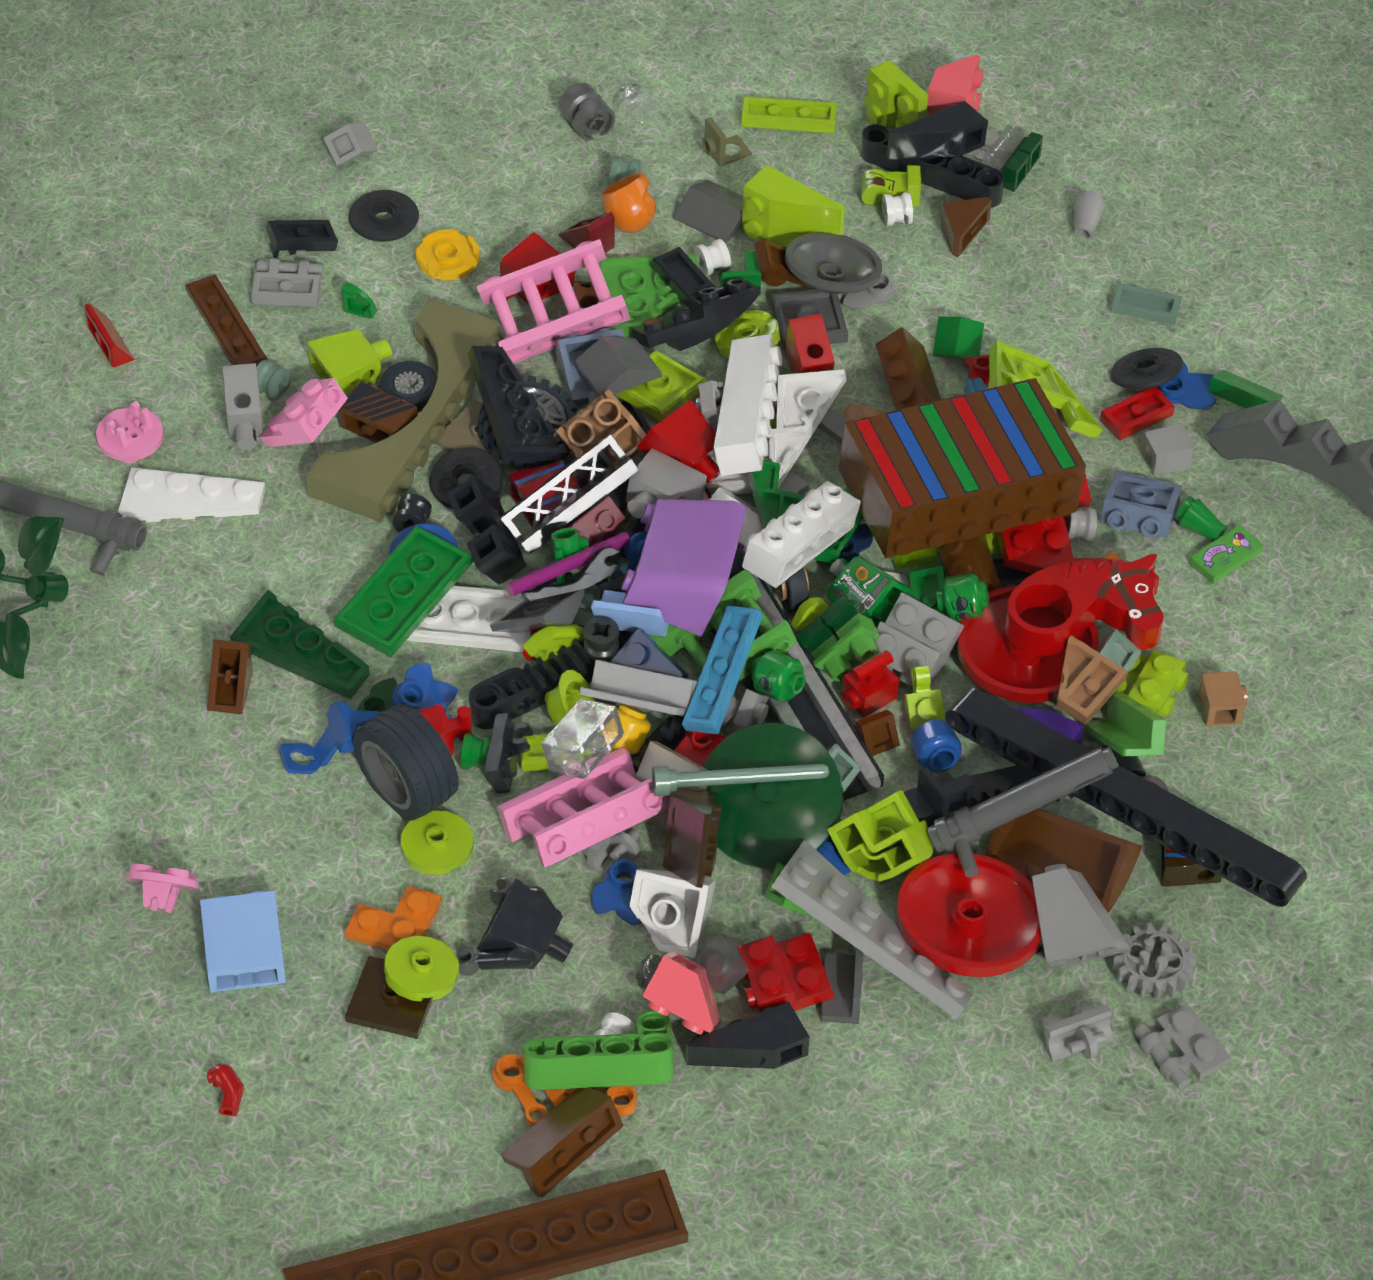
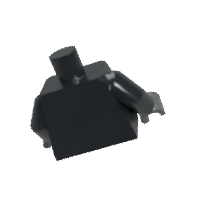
M506 877L499 878L496 881L497 889L499 890L494 888L489 890L492 902L498 906L477 947L480 952L478 955H475L471 948H462L459 952L460 960L469 961L466 963L459 962V973L470 976L475 974L479 968L481 970L534 969L545 954L563 963L569 955L573 943L555 934L563 915L555 908L544 889L525 885L516 878L512 883Z

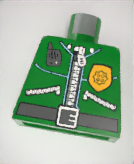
M859 556L853 557L850 562L844 558L837 559L829 570L830 574L836 579L827 589V596L831 603L836 602L844 594L863 603L876 629L880 622H886L901 592L908 595L912 591L902 582Z

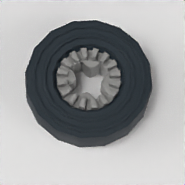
M399 362L388 367L382 374L379 388L394 397L410 402L417 407V412H421L432 396L436 386L437 375L429 366L421 362ZM409 384L412 388H415L414 391L411 389V392H409V389H404V386Z

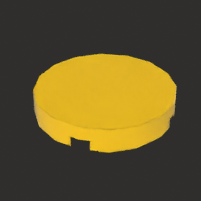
M453 229L437 230L427 234L415 250L416 262L421 271L432 278L440 280H455L467 276L476 269L480 260L479 245L475 239L468 234L466 236L461 235L458 230Z

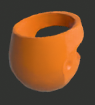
M643 172L631 174L615 182L601 193L604 213L612 211L615 217V228L619 231L626 233L639 232L651 223L655 215V199L649 195V179Z

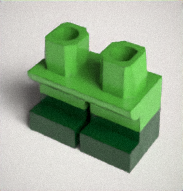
M845 594L821 614L823 618L818 616L796 635L801 646L807 648L814 658V666L825 671L833 680L839 683H843V675L851 672L852 667L849 662L856 657L857 660L866 662L879 654L875 640L880 634L863 603Z

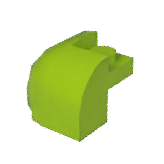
M903 790L895 792L871 807L859 811L827 829L849 869L853 873L857 872L867 879L878 880L879 882L900 875L929 859L933 854V843L927 830L926 821L919 822Z

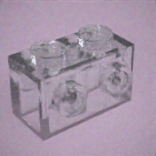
M580 698L541 742L549 770L586 779L624 735L616 706Z

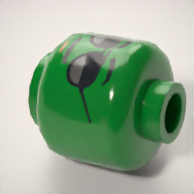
M975 573L949 576L944 579L942 590L936 591L939 611H946L947 616L955 621L979 618L983 615L984 608L989 607L986 581L980 580Z
M772 650L759 656L751 667L750 677L756 692L769 698L786 702L791 700L796 694H799L804 688L805 676L803 666L794 657Z

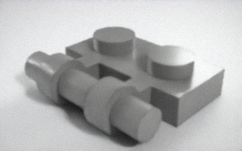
M271 258L270 261H258L252 289V304L318 307L321 277H323V264L311 263L310 260L300 259L299 263L282 262L280 258Z
M1188 1003L1156 1018L1155 1025L1160 1030L1159 1033L1152 1032L1146 1023L1139 1025L1134 1031L1141 1041L1140 1047L1146 1055L1151 1054L1161 1066V1074L1166 1080L1171 1079L1178 1089H1183L1190 1083L1191 1079L1185 1073L1189 1069L1200 1080L1231 1063L1232 1057ZM1171 1044L1180 1057H1172L1165 1046Z

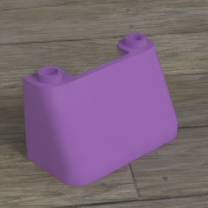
M657 499L654 505L648 503L641 518V522L646 524L645 531L647 535L635 571L628 569L623 580L621 589L626 591L623 604L659 609L664 622L702 636L726 588L747 506L730 500Z

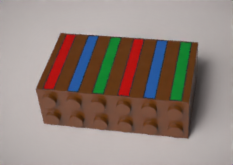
M1032 378L845 422L838 470L852 496L861 501L859 510L886 559L1077 512L1086 464L1037 379Z

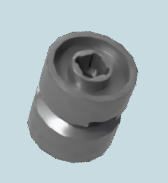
M585 82L572 85L563 93L559 100V110L583 140L590 141L594 139L592 134L595 133L603 136L608 134L613 128L615 114L590 84Z

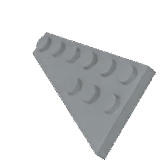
M804 840L771 887L957 1019L966 1008L972 996L965 985L947 971L936 967L927 957L918 955L905 941L898 925L882 911L880 906L866 897L812 845Z

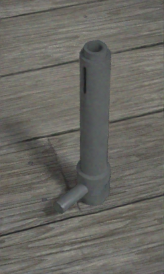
M0 480L1 509L30 518L34 516L64 518L63 528L95 537L97 542L103 543L104 545L90 569L93 573L104 575L117 548L125 551L130 549L139 550L145 542L147 527L138 518L131 516L123 518L120 513L109 509L103 512Z
M1099 747L975 806L959 808L949 818L942 816L934 820V825L927 828L930 839L939 854L946 851L949 854L957 851L965 876L973 877L978 874L979 870L970 844L980 840L982 834L1113 774V769L1119 767L1110 747L1105 749Z

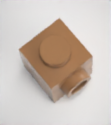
M1237 671L1202 673L1198 694L1206 727L1241 724L1244 708L1248 703L1246 686L1240 685Z

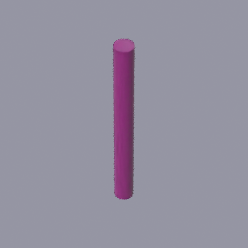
M626 532L620 533L507 583L506 590L511 597L585 565L596 550L601 547L619 550L628 546L631 543L630 537Z

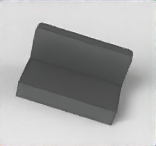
M856 948L855 955L825 953L824 969L831 984L834 998L822 1002L821 1022L859 1024L863 952Z

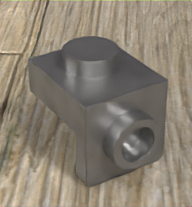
M720 934L710 940L706 948L696 957L700 966L706 968L710 984L716 993L725 994L750 971L737 949L738 946L744 945L742 939Z

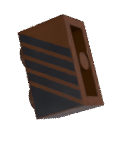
M362 381L347 396L348 399L339 409L340 427L374 443L397 433L418 416L417 407L410 402L394 397L382 389L370 386Z

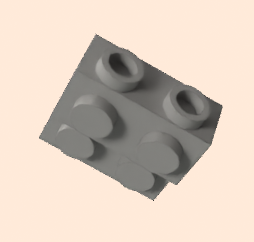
M901 592L886 622L879 623L877 631L880 636L875 640L879 654L888 650L893 656V663L887 667L889 669L892 667L901 672L899 680L912 687L910 668L928 666L931 687L962 632L964 625Z

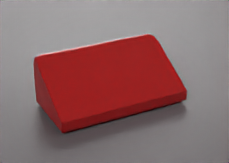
M90 303L86 304L84 310L87 328L110 365L115 368L135 360L110 319Z

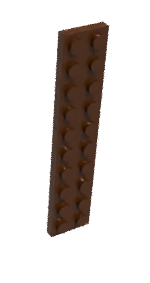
M663 1169L284 1268L283 1274L285 1280H548L687 1243L688 1231L667 1173Z

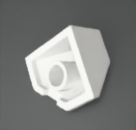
M636 870L630 908L637 919L640 918L659 951L668 953L674 951L682 956L696 957L710 912L716 880L705 877L703 888H697L670 871Z

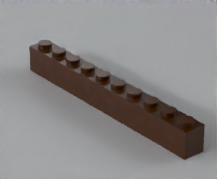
M901 327L875 344L896 410L941 400L924 345L907 330ZM985 534L969 540L944 544L939 547L948 577L975 573L980 580L986 581L988 593L1002 588Z

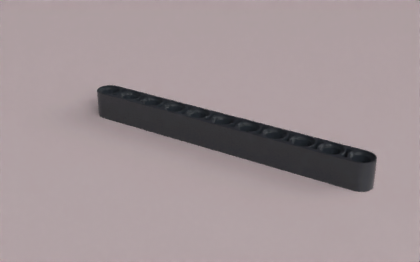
M974 687L966 688L945 713V720L951 729L1036 776L1092 751ZM1120 765L1113 769V774L1070 793V795L1277 907L1287 906L1307 878L1305 869L1294 859Z

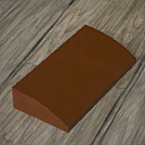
M1038 808L995 828L985 856L1012 866L1032 884V876L1045 873V867L1065 864L1067 868L1082 873L1109 913L1127 884L1139 857L1142 845Z

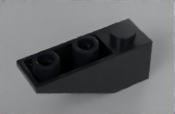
M966 101L960 102L890 131L886 157L889 159L958 157L985 146L988 120Z
M787 1002L780 1006L767 1007L759 1014L744 1020H734L727 1024L726 1027L711 1033L696 1035L686 1042L685 1061L690 1066L775 1069L808 1056L810 1036L790 1002Z

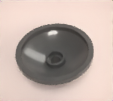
M823 232L809 233L793 239L786 248L785 262L794 276L806 285L822 292L831 294L857 293L876 284L882 273V262L877 253L866 244L848 236Z

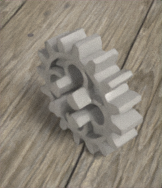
M1148 923L1146 931H1141L1139 927L1134 926L1131 936L1126 933L1122 934L1129 944L1130 951L1113 955L1112 967L1113 970L1118 971V982L1128 981V992L1134 991L1137 988L1141 990V998L1144 999L1149 992L1154 994L1156 1000H1160L1162 992H1166L1172 998L1175 997L1177 988L1182 990L1187 988L1188 979L1193 977L1195 953L1189 952L1190 941L1179 942L1181 932L1176 931L1170 935L1167 933V925H1163L1160 931L1154 930L1152 923ZM1154 946H1160L1161 951L1156 961L1154 977H1147L1148 965L1152 960Z

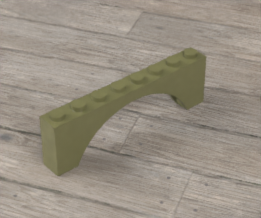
M429 298L414 319L416 341L429 354L438 374L436 386L428 403L407 426L380 442L350 451L321 453L306 475L308 496L379 522L383 520L387 512L393 513L398 504L399 494L403 489L408 490L411 487L415 470L418 466H425L429 458V449L433 443L439 444L448 421L452 422L458 416L460 403L463 399L468 400L473 393L476 379L467 355L471 346H499L498 342L504 340L501 337L500 322Z

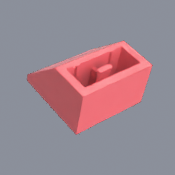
M972 55L936 68L928 88L927 116L963 101H966L978 112L982 93H978L977 88L980 89L984 76V70L979 69L981 56Z
M674 951L664 955L642 996L650 1000L647 1006L664 1016L674 1013L683 1018L681 1024L697 1034L702 1035L703 1031L711 1033L718 1026L721 1018L706 968Z

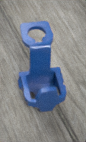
M333 702L326 714L329 726L314 748L305 743L281 744L279 753L285 770L292 774H313L320 767L327 766L337 750H339V753L355 752L353 738L358 727L363 726L381 713L353 710L347 702ZM297 752L306 757L313 756L314 760H310V763L306 765H300L291 759L290 754Z

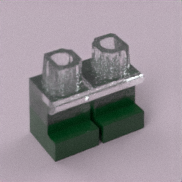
M1009 123L1003 131L989 126L984 146L989 150L981 147L970 152L969 158L1000 170L1004 174V188L1015 192L1027 176V173L1030 172L1041 157L1043 135L1031 132L1028 137L1017 134L1016 129Z

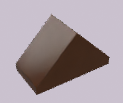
M981 197L942 203L941 226L953 256L959 257L990 220L992 199Z
M213 640L208 711L243 714L253 675L250 643Z

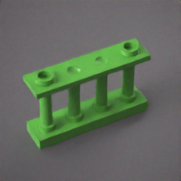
M746 569L728 580L724 593L702 634L704 635L713 628L716 631L718 630L727 605L760 609L763 617L759 630L763 635L753 641L739 681L750 674L751 667L759 656L772 650L785 654L790 647L798 643L787 620L774 626L755 600L762 595L753 576ZM669 624L666 637L649 635L669 656L685 648L700 669H703L708 654L696 640L701 636Z

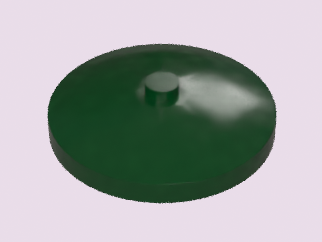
M762 723L733 733L712 751L703 766L710 771L825 764L829 768V775L822 779L708 786L706 791L716 792L715 803L722 804L721 820L716 840H718V848L725 855L750 867L775 869L777 862L787 865L804 840L817 851L827 843L831 837L827 829L837 824L841 817L843 785L836 763L826 748L816 738L790 725Z

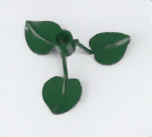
M34 516L27 519L21 527L18 539V552L25 559L24 568L28 569L32 575L29 578L2 574L5 565V555L0 549V580L26 585V593L36 601L7 613L5 622L0 621V669L15 678H24V666L30 646L28 624L19 615L39 607L47 608L48 602H62L68 595L69 584L67 578L62 574L47 572L59 540L64 521L62 517Z

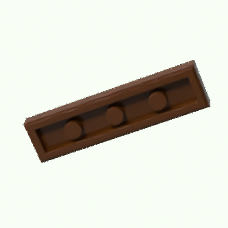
M216 274L185 285L187 293L231 365L256 363L257 367L261 361H268V358Z

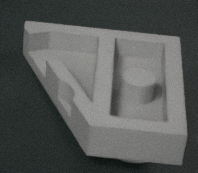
M708 381L699 384L700 398L696 399L698 410L707 419L715 432L717 431L725 385L723 381Z

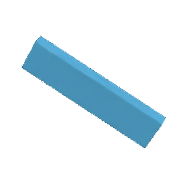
M727 605L682 722L686 731L719 734L763 617L760 609Z

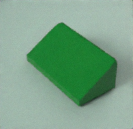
M1225 370L1212 376L1208 391L1244 408L1281 400L1283 397L1279 393Z

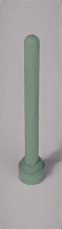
M825 764L676 773L675 769L669 770L668 766L652 767V786L654 796H669L670 792L677 791L678 787L822 779L829 775V768Z

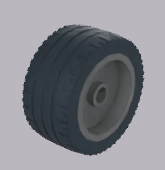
M398 704L365 723L355 732L353 738L354 751L364 776L374 791L402 819L414 821L425 816L449 800L457 792L459 777L449 749L430 722L413 707L406 704Z

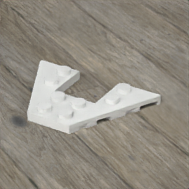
M845 369L778 375L777 428L771 429V437L767 438L768 456H764L763 459L780 464L777 489L781 486L846 382ZM700 393L691 400L695 405L696 399L700 398ZM714 453L711 458L718 465L716 454ZM747 473L721 476L720 474L713 482L705 484L712 496L721 487L726 488L733 494L752 493Z

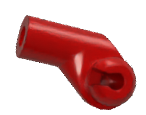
M218 1063L215 1067H211L208 1070L207 1080L208 1083H213V1087H220L223 1091L218 1110L219 1113L236 1117L244 1092V1084L231 1066Z

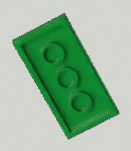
M415 526L333 619L334 627L381 653L392 657L473 564L472 556Z

